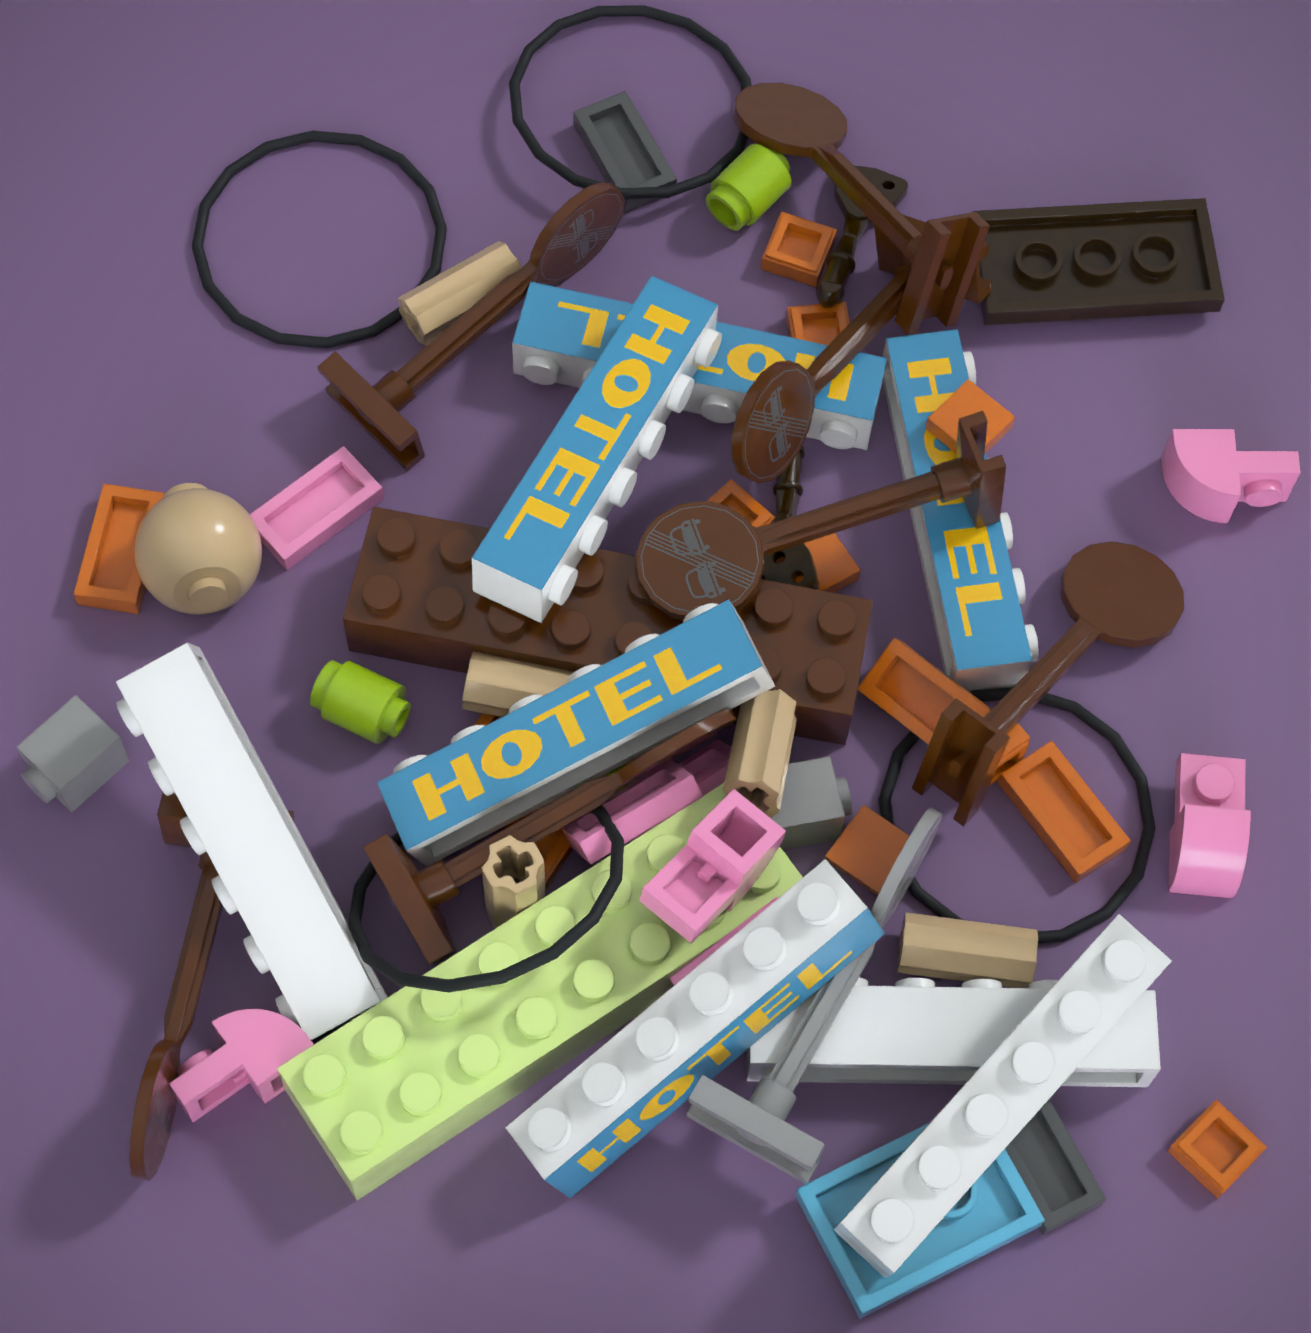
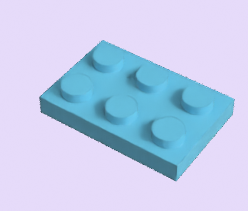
M928 1124L796 1189L795 1197L859 1319L1042 1226L1045 1219L1005 1149L895 1273L886 1279L843 1240L834 1229Z

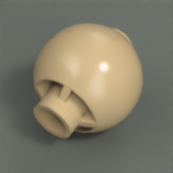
M183 483L169 489L163 498L143 518L135 538L134 558L139 577L154 598L175 611L192 615H204L219 612L232 606L249 591L260 570L262 544L254 520L237 501L221 492L209 490L201 484Z

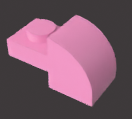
M1173 429L1161 457L1165 483L1176 501L1192 514L1218 523L1229 522L1238 502H1246L1254 507H1266L1278 502H1286L1301 474L1298 451H1236L1234 429Z
M1186 753L1179 755L1176 761L1175 823L1169 832L1168 892L1231 899L1236 895L1245 869L1250 836L1251 810H1245L1246 759Z
M733 789L691 831L687 845L643 887L639 901L692 944L725 909L730 912L750 890L776 854L784 839L786 830Z
M263 1009L234 1011L212 1021L218 1039L223 1046L215 1052L211 1049H205L190 1057L178 1069L177 1074L179 1077L170 1082L169 1085L177 1101L192 1122L201 1118L249 1083L264 1104H266L285 1090L277 1068L314 1044L296 1023L281 1014Z

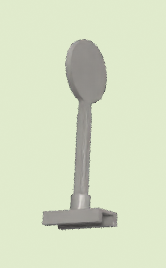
M931 807L924 813L906 841L873 905L871 913L882 929L904 897L937 833L942 820V813ZM875 942L819 989L769 1078L760 1079L749 1100L702 1075L688 1098V1102L692 1105L687 1112V1117L807 1185L821 1161L825 1144L785 1122V1119L797 1100L793 1094L794 1090L870 960Z

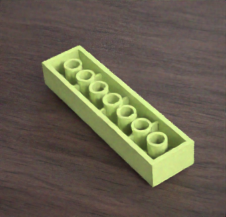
M724 783L624 846L622 882L601 919L557 959L503 984L450 993L405 986L277 1068L286 1093L357 1201L639 1016L674 986L669 978L774 898L782 896L803 878L782 848L779 847L764 872L730 912L725 909L692 944L639 901L643 887L687 845L691 831L726 797L723 791ZM611 855L422 976L454 979L500 971L551 947L589 914L610 877Z

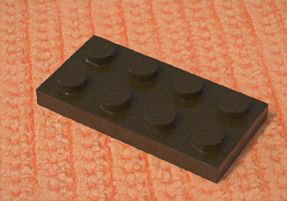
M1206 198L972 211L977 212L990 225L985 242L988 243L989 253L979 263L980 277L990 280L992 291L981 301L984 325L1220 312L1224 303V292Z

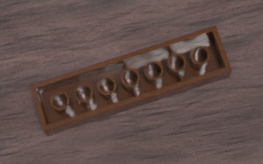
M374 506L343 617L349 651L462 673H468L473 651L575 672L588 665H603L625 654L627 646L636 639L649 634L661 635L683 623V620L671 618L651 604L639 584L635 555L597 549L592 556L584 553L575 568L578 571L577 579L569 597L563 605L554 603L542 623L473 592L472 557L490 528ZM761 579L757 592L737 613L741 617L775 684V687L769 690L781 689L796 701L794 714L797 721L794 736L846 745L873 600ZM740 705L731 709L736 719H738Z

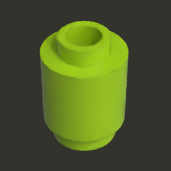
M750 144L712 181L711 192L705 198L709 211L722 225L734 231L740 230L744 225H753L791 187L789 162L782 153L759 144Z
M334 660L329 661L318 675L310 696V705L321 711L322 719L376 744L382 743L388 735L393 738L397 737L404 728L411 710V703L405 700L406 687L352 661H346L344 664Z

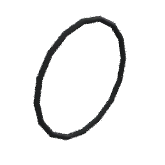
M646 5L596 6L558 19L527 44L519 58L509 82L513 124L537 160L572 185L585 189L600 181L577 175L546 153L523 119L520 83L532 55L559 31L598 17L645 16L687 29L721 53L740 81L741 90L752 86L749 75L725 42L690 18ZM739 131L734 147L704 174L668 187L617 188L625 199L670 198L711 183L744 151L749 137Z
M312 130L266 141L227 166L199 205L192 250L203 289L233 323L276 344L327 349L377 336L402 319L399 312L400 307L369 327L329 337L279 333L240 314L213 283L203 248L210 208L232 177L271 151L313 141L358 145L397 163L424 192L436 228L431 265L418 286L439 275L441 272L447 227L434 187L403 154L363 135Z
M1013 687L972 690L970 693L980 701L1001 700ZM1046 693L1038 703L1071 712L1110 741L1136 782L1143 831L1132 873L1105 906L1060 930L1037 931L1038 944L1064 942L1111 918L1142 880L1156 829L1147 777L1120 734L1076 701ZM912 731L893 750L879 795L881 817L893 825L891 797L903 757L919 739ZM914 877L908 888L914 898L939 917L964 920L921 888Z
M601 805L589 812L595 815L600 824L605 827V833L611 841L610 877L589 914L551 947L500 971L454 979H442L403 973L374 954L361 926L366 889L377 874L371 861L354 885L348 928L363 962L400 986L450 993L503 984L557 959L599 922L622 882L624 839L604 806ZM395 833L392 837L400 846L403 842L399 833Z

